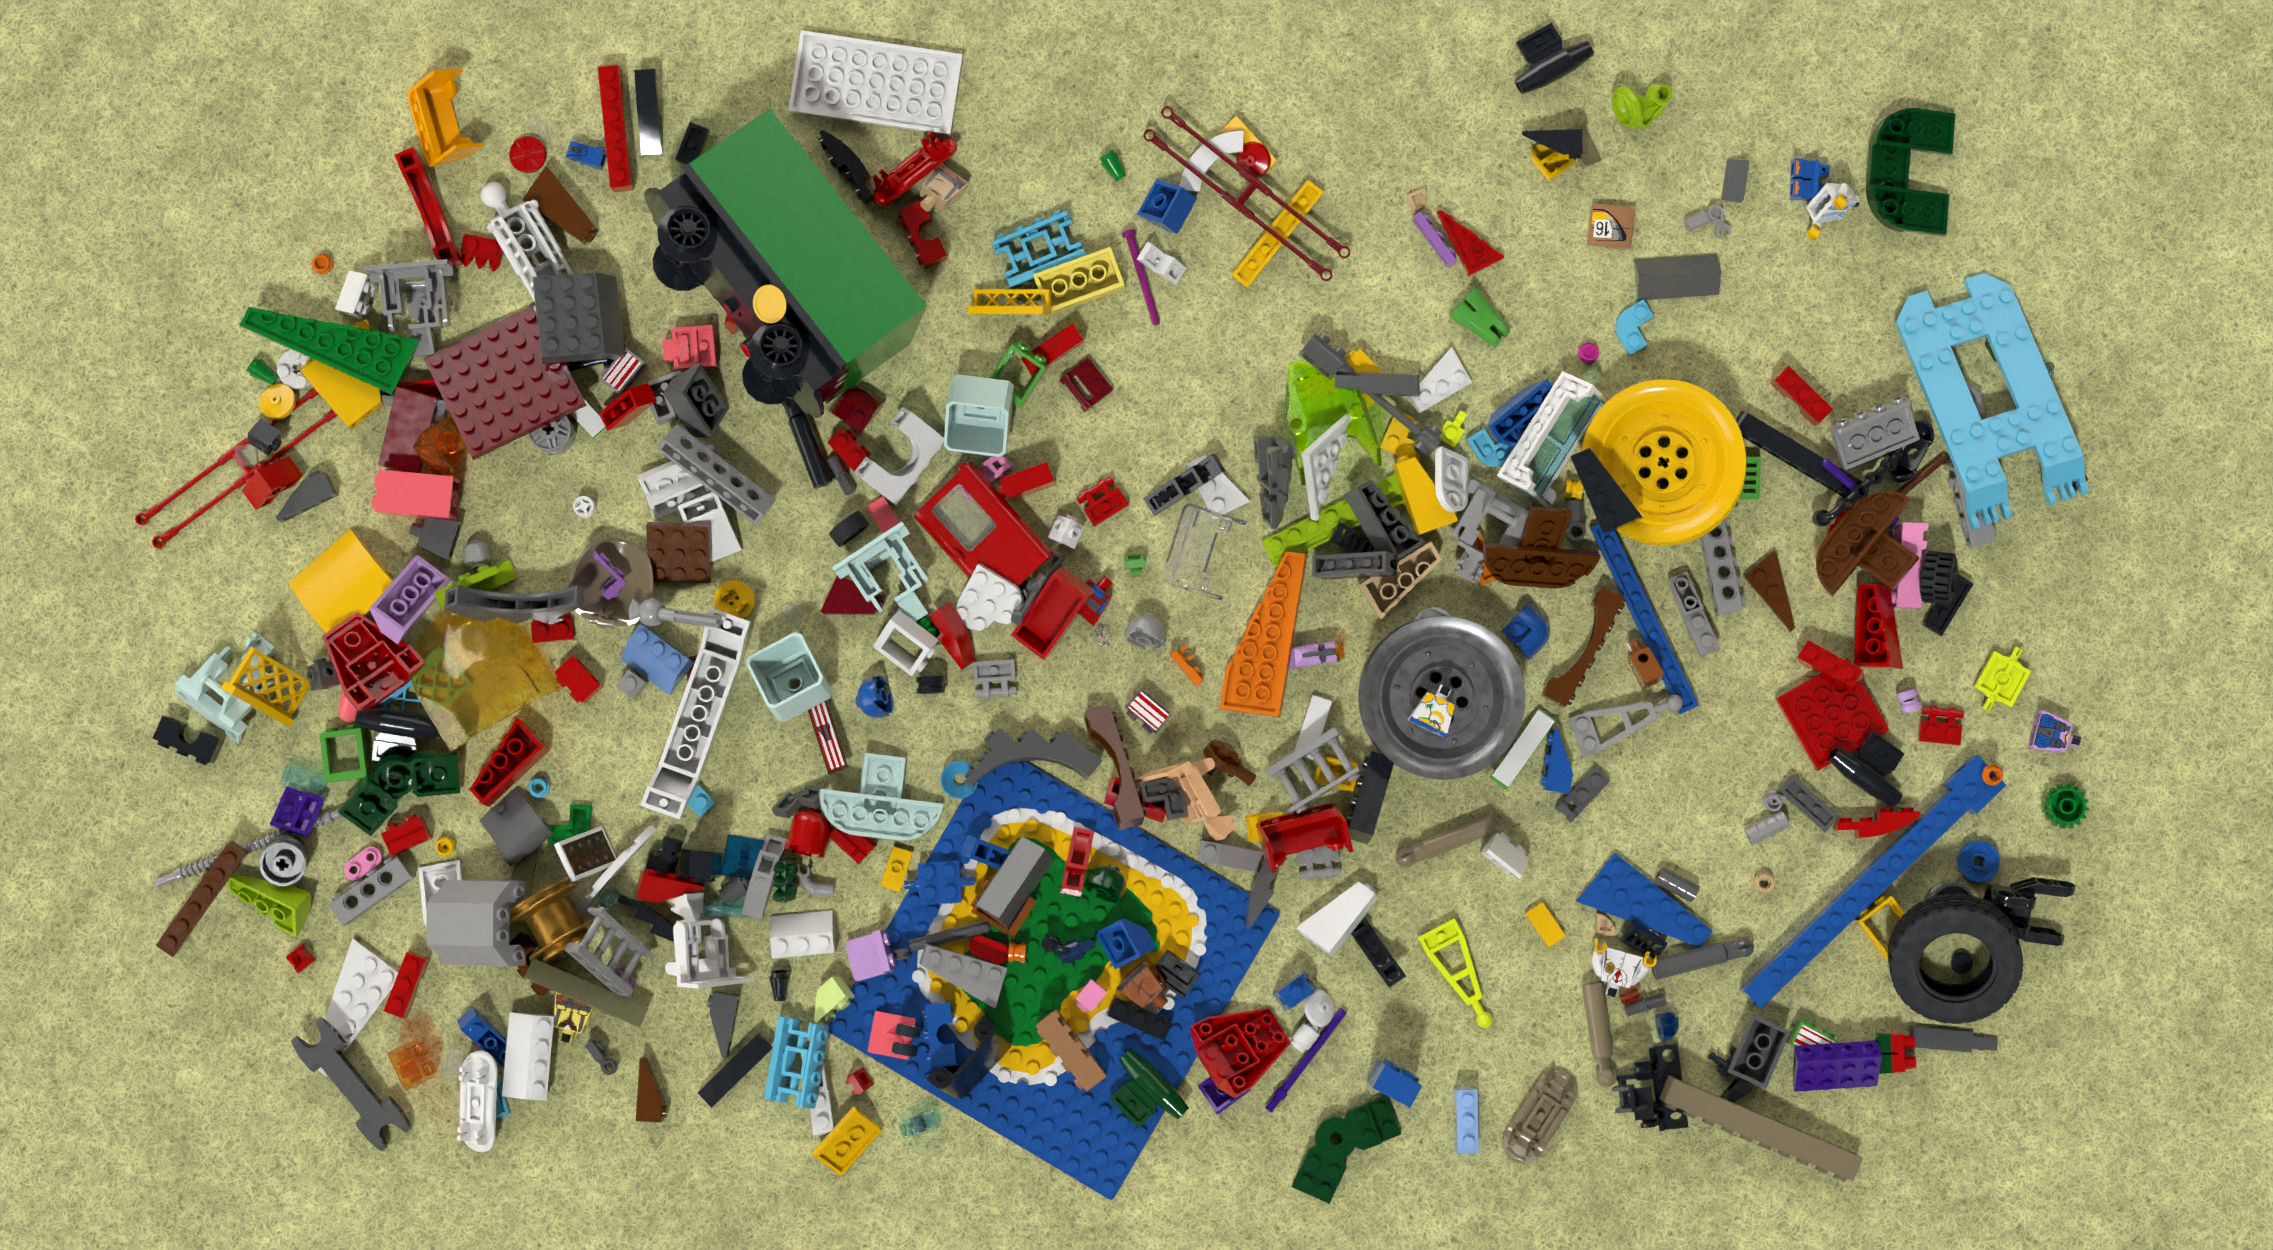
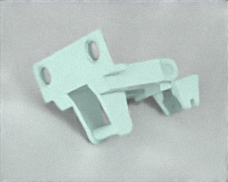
M900 522L833 566L832 569L840 579L849 574L866 601H872L879 613H881L883 609L875 599V596L883 591L870 573V569L891 556L902 572L898 576L907 588L905 592L894 598L900 607L896 611L900 610L916 622L927 615L928 612L914 593L923 586L914 570H918L920 577L926 583L929 579L902 540L910 533L903 522Z
M255 632L245 643V650L247 652L253 647L270 658L278 651L277 648ZM227 646L219 655L214 653L190 679L183 675L175 683V694L239 745L242 742V733L248 728V725L241 720L254 707L221 689V685L217 683L228 671V664L224 660L231 653L232 648ZM247 652L241 657V662L243 661ZM255 654L252 658L251 666L259 664L258 655ZM260 669L252 671L253 680L261 677ZM247 677L242 681V684L248 682ZM269 680L267 682L268 688L274 686V682L272 680ZM262 682L254 685L255 693L263 690L261 688ZM210 689H213L224 698L222 706L206 694Z

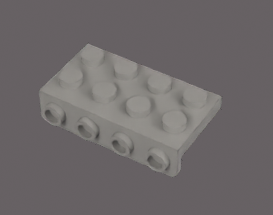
M1897 396L1890 403L1875 405L1873 410L1858 412L1853 418L1841 419L1835 423L1836 425L1829 427L1843 470H1848L1920 440L1910 408L1912 404L1911 399Z

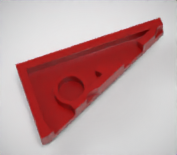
M1441 210L1436 212L1468 276L1505 258L1503 254L1491 248L1488 243L1479 239L1472 231L1453 220V217Z

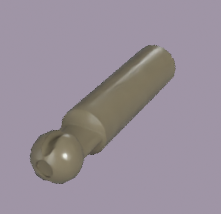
M1486 813L1422 839L1421 842L1412 846L1401 848L1397 851L1395 858L1398 865L1410 867L1416 862L1426 858H1433L1495 833L1496 829L1490 814Z
M1602 982L1583 984L1581 986L1593 1058L1598 1060L1599 1064L1596 1079L1601 1086L1610 1087L1616 1082L1617 1075L1610 1066L1609 1058L1613 1056V1048Z

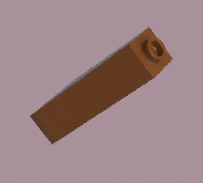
M545 167L522 201L530 202L533 199L536 200L539 204L538 210L542 216L584 245L587 242L591 243L597 235L595 232L597 228L551 170Z

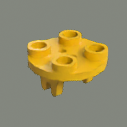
M727 581L715 592L714 605L715 609L745 619L754 609L756 603L754 592L750 586L742 581Z

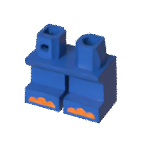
M1794 158L1791 161L1790 180H1792L1790 182V200L1812 201L1826 185L1819 184V177H1829L1830 166L1819 164V160L1807 161Z

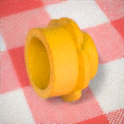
M441 837L435 843V850L441 857L451 856L455 851L454 847L456 845L453 839Z

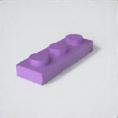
M1419 211L1413 216L1412 221L1447 268H1450L1457 261L1455 259L1457 257L1451 247L1447 248L1443 243L1444 238L1438 230L1434 231L1431 227L1432 222L1430 218Z

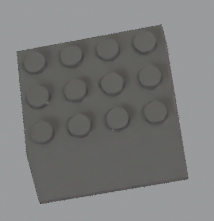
M593 272L533 277L541 364L625 357L615 276Z

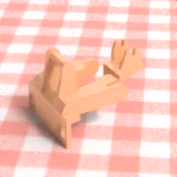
M1212 758L1193 762L1187 761L1163 767L1133 779L1134 784L1156 779H1168L1176 783L1184 792L1189 815L1188 818H1182L1181 821L1185 823L1203 821L1212 842L1225 839L1237 826L1236 822L1231 823V820L1234 819L1233 815L1217 817L1221 813L1219 805L1202 778L1205 773L1215 767V762Z

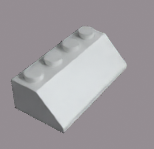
M509 1012L502 1096L547 1101L554 1016L549 1014Z

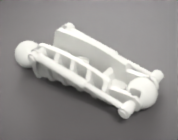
M489 182L482 187L480 191L482 202L489 207L495 208L499 214L490 220L491 223L486 228L489 233L494 234L533 300V277L564 275L565 270L568 274H573L561 253L560 246L538 210L539 204L536 200L533 199L530 202L520 203L510 209L505 202L507 192L500 183ZM515 225L519 226L521 230L513 232L510 228ZM526 242L530 243L532 247L524 249L521 245ZM540 252H542L546 259L541 264L535 257ZM557 256H558L559 260L561 261L562 265H559V264H558V262H557V260H556ZM528 259H531V260H532V262H533L534 265H535L534 268L531 266V264H530V262H529Z

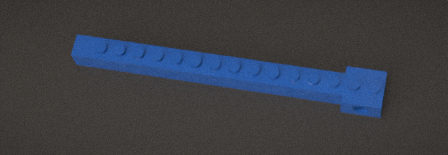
M1978 755L1969 757L1942 783L1947 788V791L1739 990L1743 994L1746 993L1754 1001L1753 1004L1761 1009L1967 811L1970 814H1977L2007 785L2002 780L1997 785L1986 784L1982 779V771L1988 765ZM1991 771L1989 777L1993 778L1994 772Z

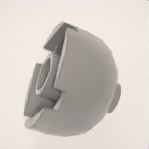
M1153 613L1134 617L1129 622L1124 637H1128L1127 642L1141 649H1145L1144 645L1154 647L1153 651L1163 649L1167 636L1165 625Z

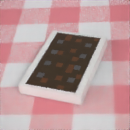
M602 826L554 844L571 883L609 868L617 859Z

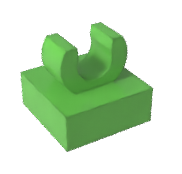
M1144 554L1124 556L1125 569L1131 568L1132 577H1139V567H1146Z

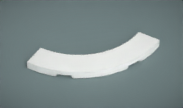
M652 825L647 827L633 841V845L626 851L624 850L595 882L591 892L585 895L575 908L579 916L593 904L616 874L652 838L657 830Z

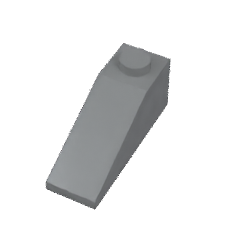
M1201 840L1197 861L1258 872L1262 852Z

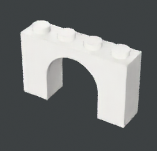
M904 407L901 408L891 424L910 440L912 451L908 462L899 470L885 471L874 461L865 457L854 471L856 476L895 505L904 499L907 490L917 481L919 474L929 465L930 459L941 449L944 442V437Z

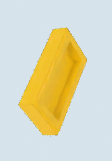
M1543 902L1525 912V915L1548 948L1566 937Z

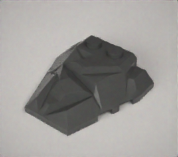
M1253 436L1255 463L1258 462L1259 464L1257 480L1260 482V487H1264L1265 491L1259 494L1262 519L1271 529H1277L1283 519L1285 504L1288 501V482L1291 479L1292 459H1295L1294 447H1291V444L1282 437Z

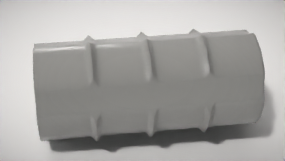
M1779 811L1756 823H1752V825L1744 828V832L1749 842L1753 845L1789 828L1790 824L1784 812Z

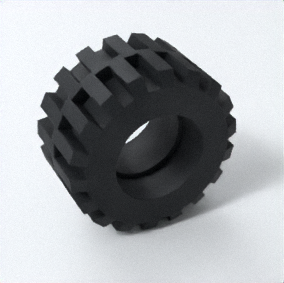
M1928 551L1925 555L1920 576V596L1924 603L1950 605L1952 602L1958 577V561L1955 553Z

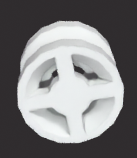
M580 496L574 501L573 508L579 516L588 518L596 512V504L591 498Z

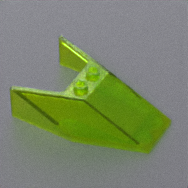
M1305 359L1288 363L1284 422L1291 447H1294L1295 463L1301 485H1306L1302 452L1346 413L1349 417L1353 418L1348 423L1346 429L1348 433L1347 438L1354 437L1377 466L1382 465L1380 445L1363 395L1358 393V389L1335 388V375L1329 380Z

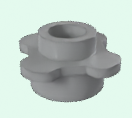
M1770 789L1768 796L1762 800V804L1770 811L1779 812L1781 811V806L1787 802V797L1778 794L1775 789Z

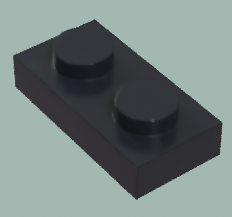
M689 122L675 161L688 165L698 158L710 130Z

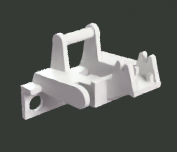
M704 893L684 894L672 899L671 903H674L675 907H671V911L684 918L681 921H676L673 927L676 962H668L665 965V971L669 975L677 976V987L700 989L754 982V977L736 976V967H729L728 935H725L723 920L719 918L712 921L700 919V913H703ZM700 925H710L711 935L704 936L705 959H699L698 943H701Z

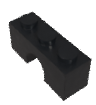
M162 715L153 735V739L158 741L157 745L167 749L170 746L176 748V753L185 757L192 755L196 757V762L203 765L215 763L225 740L206 732H200L197 740L190 744L184 738V730L187 724Z

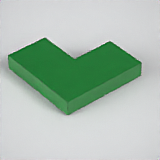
M570 804L569 825H549L554 833L548 838V845H554L591 830L592 805Z

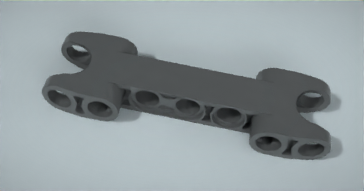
M320 1017L315 1021L321 1034V1040L318 1044H308L298 1036H295L291 1043L309 1070L315 1072L321 1067L362 1116L355 1123L357 1128L378 1150L384 1151L388 1148L382 1135L384 1125L394 1124L404 1132H408L412 1129V1126L402 1108L392 1097L388 1096L381 1101L341 1052L348 1046L345 1039L327 1020Z

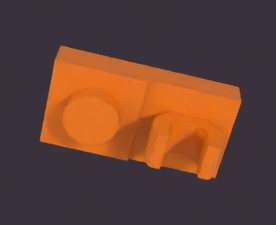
M1183 646L1180 649V654L1174 650L1170 657L1197 687L1203 682L1201 678L1203 674L1196 666L1192 668L1185 662L1193 660L1195 655L1192 654L1190 657L1183 655V652L1188 648L1187 646Z

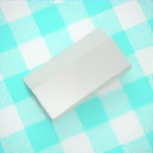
M714 444L706 446L714 453L718 454ZM672 461L637 475L638 481L646 494L648 505L656 519L679 510L678 506L712 492Z

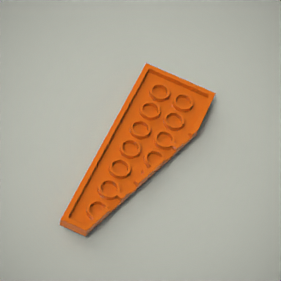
M1285 552L1274 573L1275 576L1270 586L1265 591V596L1261 603L1258 604L1245 630V635L1240 644L1237 645L1235 654L1226 667L1219 709L1281 718L1308 555Z

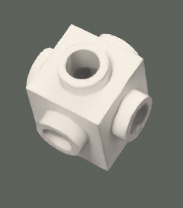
M1067 514L1066 518L1058 515L1048 538L1061 545L1075 549L1084 526L1077 523L1079 519Z

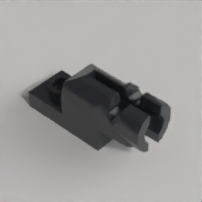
M664 836L657 851L659 854L654 855L650 853L645 872L647 869L659 871V874L666 876L667 873H675L679 858L671 852H681L683 841Z

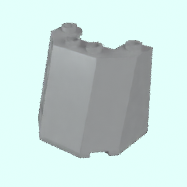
M494 879L443 880L435 896L430 897L427 901L426 938L427 946L437 953L441 963L449 965L508 967L525 965L524 948L521 945H509L510 903H518L524 899L526 881Z

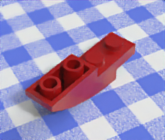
M1914 807L1901 808V812H1893V808H1880V813H1874L1875 821H1873V817H1860V821L1852 822V818H1839V822H1835L1833 827L1834 830H1854L1855 838H1868L1884 835L1903 828L1921 815L1920 811L1914 812Z

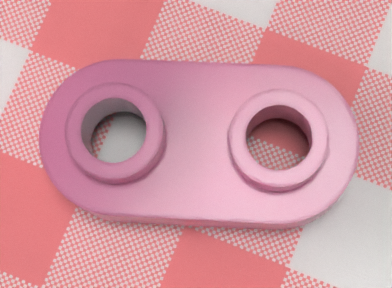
M368 847L348 861L344 867L346 877L350 880H360L367 873L378 867L383 861L381 850L376 847ZM370 853L374 855L373 861H369L368 855ZM353 866H356L358 869L356 874H353L351 871Z

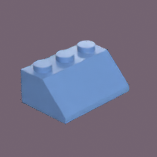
M642 624L637 627L627 641L621 658L623 662L668 695L673 693L695 663Z

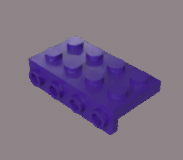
M1877 1041L1801 1045L1795 1047L1794 1092L1849 1089L1878 1085L1882 1054Z

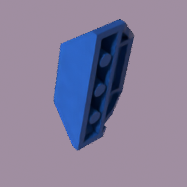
M1544 379L1519 391L1491 414L1487 426L1497 443L1512 447L1516 446L1553 387L1549 379Z

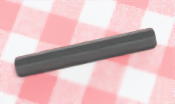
M982 920L911 939L908 941L910 951L915 952L922 950L925 943L937 946L989 932L990 928L989 924Z

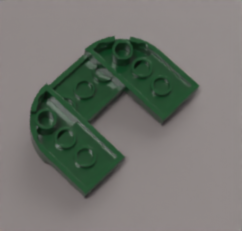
M1906 108L1885 117L1874 129L1869 144L1866 197L1873 215L1885 227L1897 232L1908 231L1938 236L1947 235L1950 194L1908 189L1911 150L1942 155L1953 154L1955 113Z

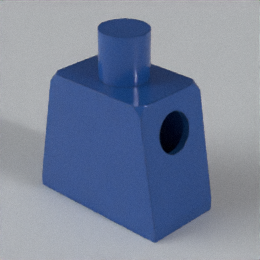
M1303 971L1275 991L1273 995L1284 1011L1311 995L1317 987L1306 972Z

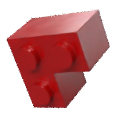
M289 456L283 459L276 458L267 466L261 465L253 471L255 474L246 480L247 484L242 489V492L255 510L271 504L279 493L294 487L303 474Z

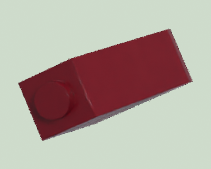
M837 575L820 612L824 615H876L879 611L872 601H866L853 581L846 578L840 579ZM878 594L875 596V599L883 609L885 601H883L884 596Z

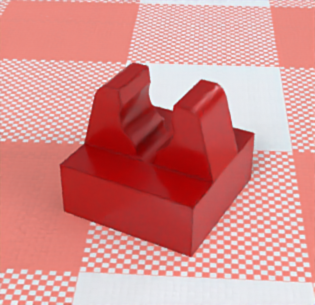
M301 944L285 957L297 973H301L316 961L304 944Z
M864 1067L848 1076L845 1081L846 1085L852 1084L854 1090L851 1093L853 1095H859L874 1085Z

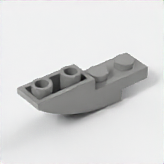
M1688 572L1668 579L1681 618L1700 657L1720 650V646L1703 611L1704 607Z
M767 833L763 848L759 852L752 873L742 915L762 920L774 887L772 882L776 877V873L773 871V866L777 861L782 860L787 839Z

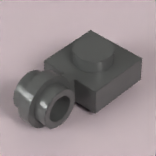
M594 1039L584 1045L594 1060L601 1065V1070L604 1074L612 1075L617 1071V1061L613 1058H606L604 1053L606 1049L600 1041L596 1042ZM607 1063L612 1064V1070L607 1069Z

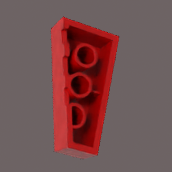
M1858 584L1854 665L1857 667L1868 669H1903L1891 592L1885 585Z
M519 718L515 719L513 726L505 734L497 750L491 755L490 761L486 767H483L469 788L473 795L485 806L490 807L550 751L532 729Z

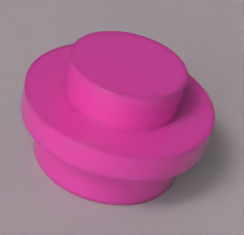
M1592 343L1583 344L1578 351L1579 359L1586 364L1595 362L1599 356L1597 346Z

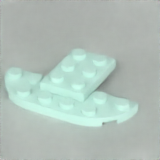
M864 753L859 793L819 789L820 805L828 821L844 833L863 837L897 841L918 838L936 824L941 815L943 804L901 799L906 758Z

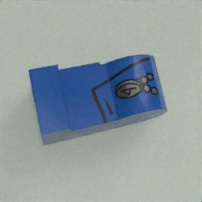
M570 141L565 157L579 164L602 171L607 153L602 148Z

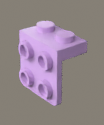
M876 930L870 935L852 939L845 943L854 980L861 981L895 971V958L889 949L890 939L884 930Z

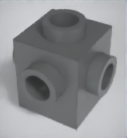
M326 658L314 660L313 665L306 667L311 691L329 689L340 685L332 662L327 661Z

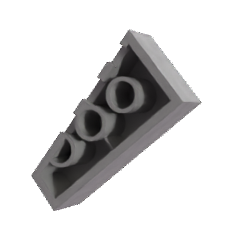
M1953 462L1943 463L1944 470L1949 469L1951 476L1947 480L1949 487L1956 493V497L1953 500L1958 513L1962 514L1959 517V522L1966 545L1973 548L1995 542V535H1997L1996 526L1992 523V520L1990 525H1984L1980 512L1976 513L1980 527L1974 530L1971 529L1967 520L1964 489Z
M925 943L919 962L921 966L991 1007L996 1008L1007 971L1005 966Z

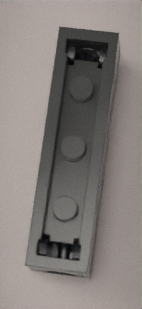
M1387 551L1314 555L1312 576L1323 580L1397 576L1398 555Z

